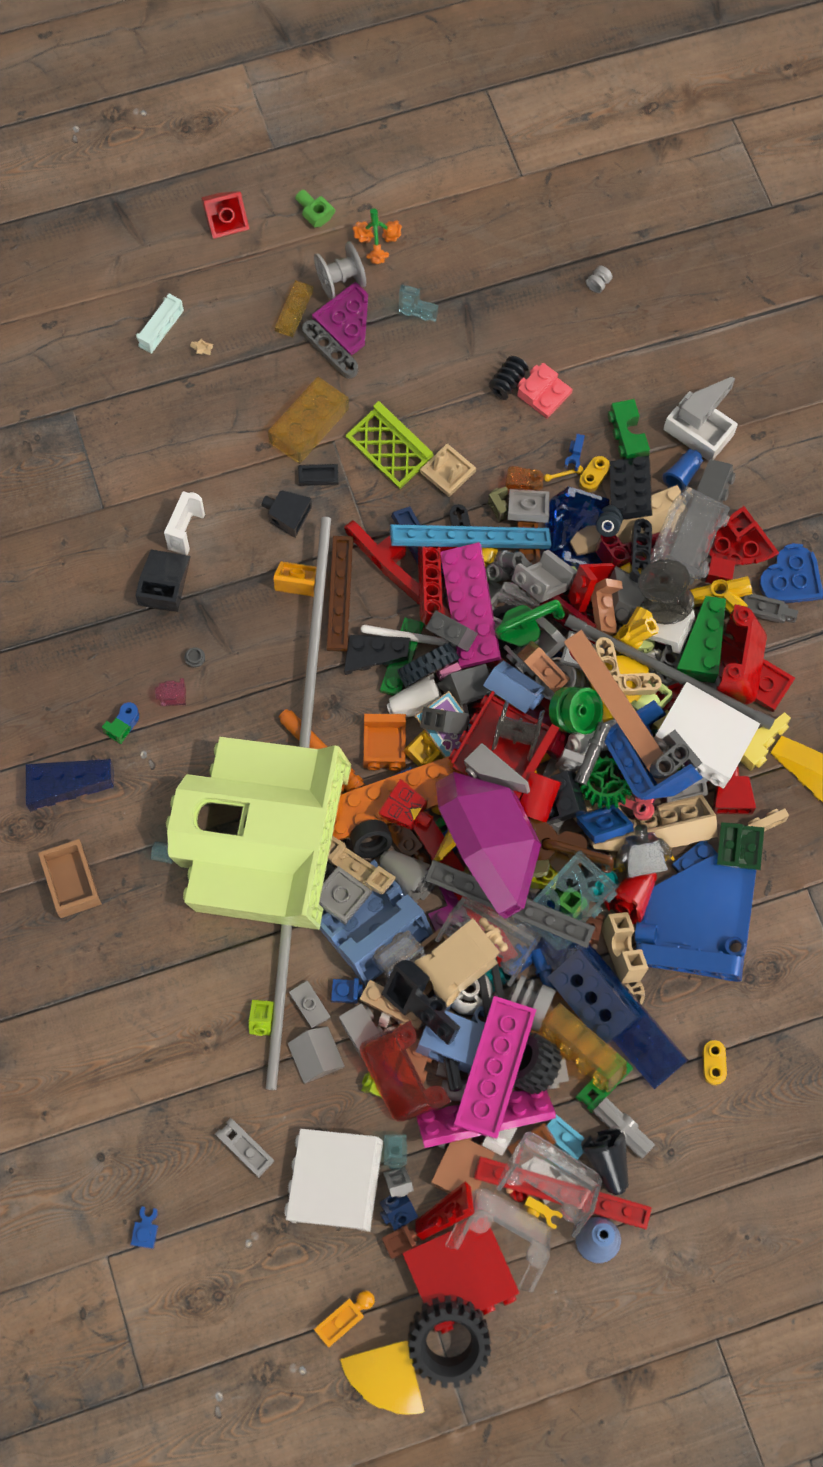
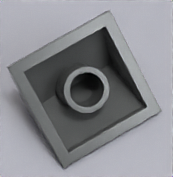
M485 664L451 673L438 683V687L445 693L449 691L460 705L483 699L485 695L489 696L492 692L483 686L489 677Z

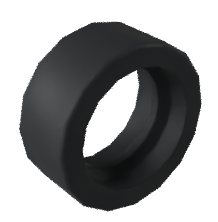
M377 819L367 820L358 824L349 836L354 853L361 858L378 857L387 851L393 842L388 825L384 821ZM381 835L372 842L361 843L370 836Z

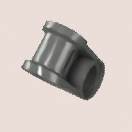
M503 550L498 555V565L509 576L510 580L513 577L517 564L521 563L526 568L533 565L522 552L510 553L507 550Z

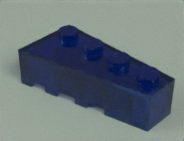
M111 759L26 764V806L30 812L44 806L56 805L57 802L67 799L69 801L84 794L89 795L114 787V766Z

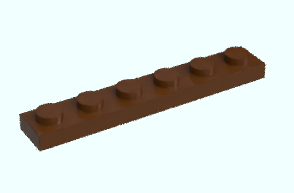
M333 536L327 651L347 652L353 536Z

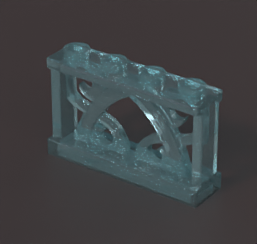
M579 850L533 901L547 906V901L553 900L555 902L554 910L559 911L560 899L555 890L559 888L564 892H574L580 889V912L566 915L586 922L590 916L595 919L603 910L600 906L605 900L609 903L618 894L614 891L618 885ZM580 862L595 876L585 879L582 870L578 866ZM567 879H572L573 884L578 881V885L568 887L566 881ZM591 881H600L604 885L603 894L596 896L594 889L599 887L591 886L588 888L587 884ZM589 900L597 902L593 906V908L588 912ZM529 924L557 952L561 948L566 950L572 943V941L562 937H555L552 933Z

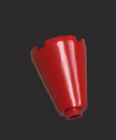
M640 865L608 892L604 897V904L608 911L612 909L615 913L628 912L632 924H636L637 921L640 923L644 917L657 879L655 870L649 865Z

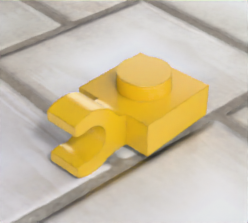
M530 1196L523 1206L527 1208L526 1212L535 1218L539 1216L544 1217L547 1226L551 1229H556L557 1225L551 1222V1217L557 1216L561 1219L563 1216L560 1212L549 1209L548 1206Z

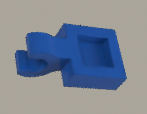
M577 434L576 440H571L569 452L572 455L566 458L565 469L568 468L569 463H574L575 471H578L585 435Z

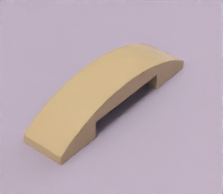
M332 836L328 862L336 868L339 866L370 890L383 895L395 881L396 877L380 866L376 868L347 849L343 842Z

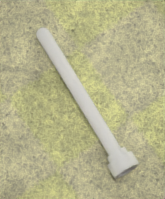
M369 625L361 626V632L367 634L408 637L411 641L438 646L449 643V641L440 637Z

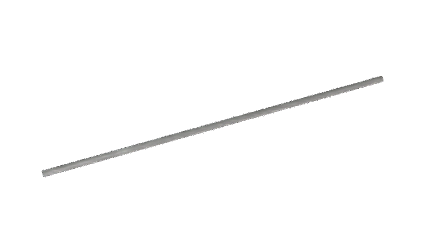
M322 517L320 525L299 747L305 748L310 746L331 527L330 517ZM283 924L281 925L266 1090H277L292 926Z

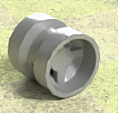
M597 266L594 274L590 275L586 280V284L592 291L601 293L605 288V284L611 281L612 273L604 266Z

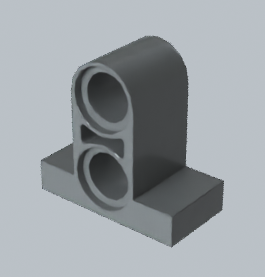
M423 707L420 728L463 734L465 730L468 731L470 714Z
M673 730L662 738L669 749L652 762L650 773L656 779H663L682 764L685 767L692 764L697 768L702 764V761L678 732ZM675 750H677L678 752H680V754H681V759H678V758L675 756V754H674V751H675ZM659 763L665 766V772L659 769Z

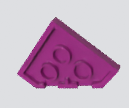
M355 281L334 297L333 300L312 314V319L350 356L365 346L368 293Z

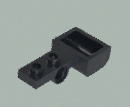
M402 960L395 964L382 995L403 1015H407L410 1012L414 1013L447 1045L452 1043L461 1027L445 1013L447 1004L443 999L439 997L429 998L423 993L430 979L429 976L412 961Z

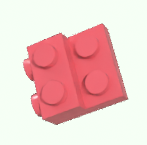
M542 363L540 366L535 365L532 368L531 376L528 379L523 378L519 382L517 396L548 419L571 395L573 389L558 378V373L545 363Z

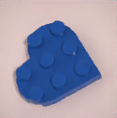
M793 543L786 545L779 552L776 564L770 565L761 575L759 588L762 595L785 601L784 603L822 600L823 589L814 552H810L802 544Z

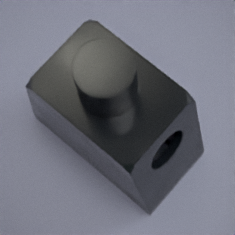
M282 490L278 493L276 499L265 496L261 506L269 510L268 518L272 524L296 538L312 508V498Z

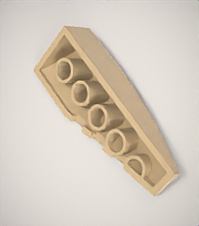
M678 485L652 495L653 516L622 521L620 530L616 534L622 544L631 542L632 528L637 519H646L652 524V535L666 530L672 531L676 535L679 534L688 513V505ZM596 522L568 537V541L577 556L596 553L595 548L601 536L596 529Z
M698 795L656 806L657 810L654 811L653 816L648 820L629 819L633 823L634 831L626 833L624 836H617L594 844L589 837L588 839L593 849L612 851H635L659 846V849L686 846L690 843L707 841L718 837L716 814L704 796ZM644 825L645 832L636 834L635 826ZM649 832L655 833V834H653V835H648V836L642 837L644 833H649ZM636 835L637 838H648L642 840H637V838L625 840L627 836ZM657 839V842L624 848L626 844Z

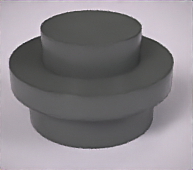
M197 647L187 650L185 653L187 665L194 668L200 667L205 662L204 651Z

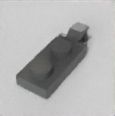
M756 594L743 596V601L758 618L778 623H784L785 621L795 623L798 610L788 608L789 605L784 604L785 601Z

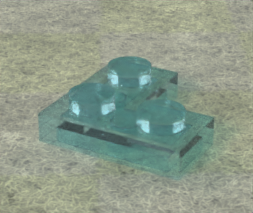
M401 285L399 290V312L407 316L413 315L426 321L436 322L438 305L421 301L420 289Z

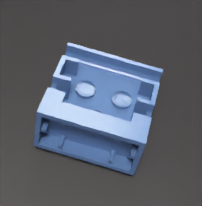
M375 859L370 862L376 868L378 867ZM396 881L390 885L383 895L372 891V894L346 925L325 910H323L320 931L365 986L369 980L373 981L433 934L424 911L408 894L405 896Z

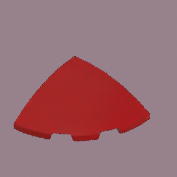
M745 506L715 525L714 533L708 537L709 544L707 550L704 551L711 557L736 561L735 565L757 564L779 554V551Z

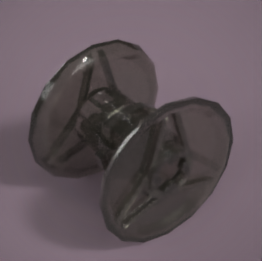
M669 559L658 560L642 570L638 578V587L642 595L646 597L644 599V609L652 613L656 623L663 625L675 624L684 620L693 610L694 596L688 588L690 574L684 565Z
M505 700L495 730L491 751L496 749L499 737L512 740L513 744L519 742L530 745L527 754V760L530 762L539 738L545 711L540 712L536 725L524 722L523 718L517 720L507 717L506 712L509 703Z

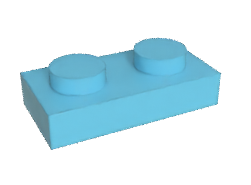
M556 1115V1118L552 1119L547 1125L557 1141L555 1145L573 1160L577 1161L584 1153L581 1143L585 1138Z

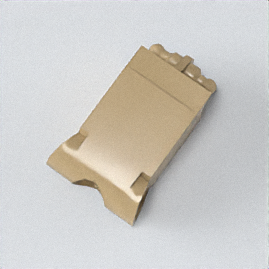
M484 917L479 920V924L485 929L484 931L472 918L434 949L431 954L414 961L429 976L436 997L443 999L447 1007L456 1000L461 991L465 990L498 963L495 958L500 952L494 944H497L501 951H506L508 948L507 944L502 941L499 928L490 925Z

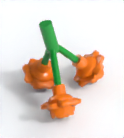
M372 208L370 210L371 222L369 224L365 221L362 223L356 222L352 230L354 231V238L358 239L360 243H369L371 238L374 237L373 251L367 254L366 258L371 259L372 264H381L385 262V258L389 257V253L381 250L377 226L383 228L382 237L386 242H395L401 236L402 225L397 220L393 222L388 221L387 224H383L378 219V210Z

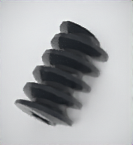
M509 356L493 379L490 380L489 387L491 391L500 399L507 400L508 394L513 392L512 389H515L517 383L521 381V377L525 376V371L529 370L527 363L517 356Z

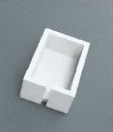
M689 391V392L687 393V395L681 400V402H682L685 398L689 399V397H690L693 393H692L691 391ZM676 406L666 418L663 430L692 450L698 451L708 461L709 459L714 460L734 436L738 424L715 409L697 430L679 417L681 409L679 406Z

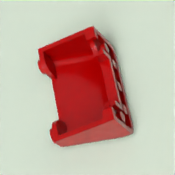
M735 604L726 624L725 633H730L733 636L734 645L744 646L741 664H728L724 668L722 679L715 690L745 705H749L755 701L758 695L767 634L750 608Z

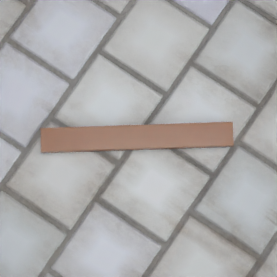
M580 630L565 640L564 643L650 772V765L663 754V751L584 632ZM659 763V769L665 772V766ZM674 771L673 773H671L670 775L666 776V777L663 778V779H656V778H654V779H655V781L657 782V784H659V783H661L662 781H664L665 779H667L668 777H670V776H672L673 774H675L676 771Z

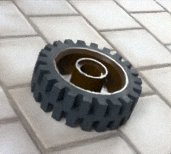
M449 642L399 668L397 672L403 684L407 687L419 679L441 670L443 667L458 660L459 657L453 645Z

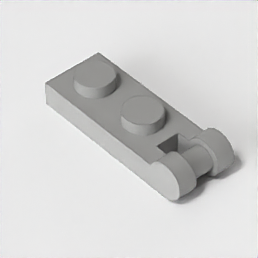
M230 1118L226 1122L227 1125L222 1130L219 1129L215 1135L259 1178L275 1161ZM234 1131L237 1135L230 1140L227 1136Z

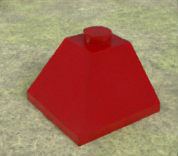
M240 191L222 192L201 197L213 239L250 229Z

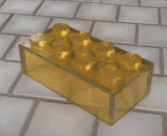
M317 376L268 430L269 443L300 464L349 410V397Z
M561 1003L542 1021L544 1038L556 1044L557 1048L561 1050V1056L567 1061L572 1060L577 1065L576 1068L584 1076L588 1074L594 1079L592 1082L598 1089H605L609 1093L626 1075L627 1061Z

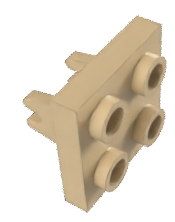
M446 444L420 469V473L448 497L476 472V467L449 444Z

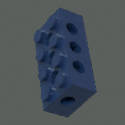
M586 948L579 949L547 977L602 1046L611 1043L641 1017L640 1013ZM578 974L583 978L582 985L577 981ZM592 992H594L597 995L596 1002L593 1001L591 998ZM606 1009L611 1012V1019L606 1017Z

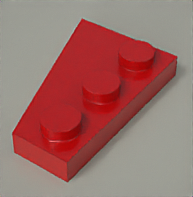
M466 1181L419 1217L415 1221L416 1235L423 1240L473 1215L474 1206L471 1186Z

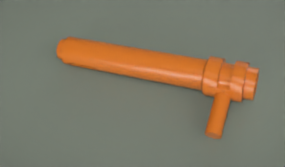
M286 709L279 715L280 723L299 741L301 719L292 710ZM311 730L309 748H326L327 746ZM352 768L350 769L348 785L342 784L341 794L344 791L349 792L366 786L363 783L364 780L359 775L356 776Z

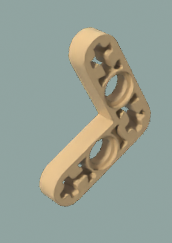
M606 637L599 638L596 641L594 649L604 663H609L612 666L610 673L626 696L652 695L659 690L662 681L657 674H620L613 642ZM601 645H603L604 648H607L605 653L604 649L600 647ZM626 681H633L636 684V688H629L626 685Z

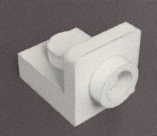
M517 1127L500 1131L497 1139L486 1137L482 1146L502 1156L509 1146Z

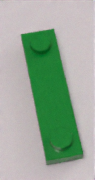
M405 617L400 631L422 634L424 623ZM411 641L409 660L388 665L380 688L381 693L394 696L402 691L404 684L397 670L412 662L418 642Z

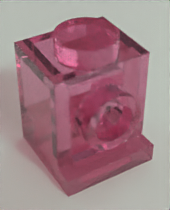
M181 678L178 683L176 681H165L164 683H159V687H155L156 699L160 700L161 706L186 705V684L184 678Z

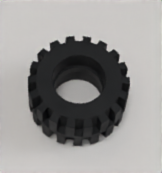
M530 1032L514 1085L530 1094H539L541 1091L547 1090L548 1086L554 1083V1079L558 1077V1071L561 1069L560 1062L562 1061V1056L557 1045L537 1033Z

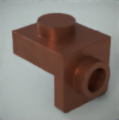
M405 1225L401 1229L383 1237L382 1241L392 1260L402 1255V1253L415 1248V1242L418 1241V1238L413 1228L408 1229L407 1225Z

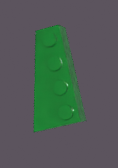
M705 596L677 667L678 671L701 682L715 683L719 674L726 606L725 598Z

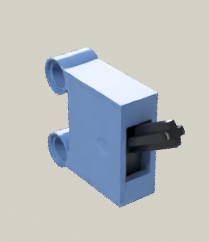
M450 1005L445 1013L461 1027L454 1041L447 1045L425 1025L415 1051L444 1063L448 1086L451 1092L462 1090L459 1070L468 1074L471 1071L485 1026V1022L478 1019V1016L484 1017L483 1006L476 1009L470 1021L448 1012L451 1007Z

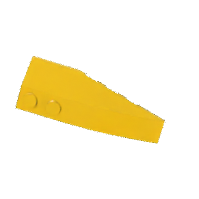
M781 736L771 754L789 772H792L803 786L806 785L818 800L823 802V754Z

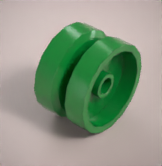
M562 687L551 698L549 717L552 724L559 727L558 731L563 733L590 734L596 730L598 722L602 721L603 703L599 694L591 688Z

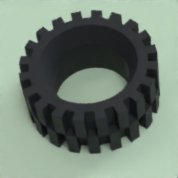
M444 1296L445 1302H439L437 1297L432 1299V1306L429 1307L427 1302L421 1306L422 1313L416 1311L413 1315L414 1322L410 1321L408 1333L409 1356L412 1359L414 1369L417 1370L419 1368V1376L425 1379L428 1375L430 1384L435 1386L437 1381H441V1388H448V1383H453L454 1388L460 1387V1381L462 1380L465 1381L466 1385L471 1383L472 1374L478 1378L482 1374L481 1366L486 1368L488 1364L487 1356L491 1354L488 1325L486 1319L483 1320L482 1312L479 1308L475 1311L474 1304L470 1301L464 1305L463 1298L457 1297L456 1302H452L451 1296ZM453 1321L462 1324L468 1329L471 1334V1341L464 1352L455 1357H442L431 1351L426 1342L427 1336L432 1328L439 1323Z

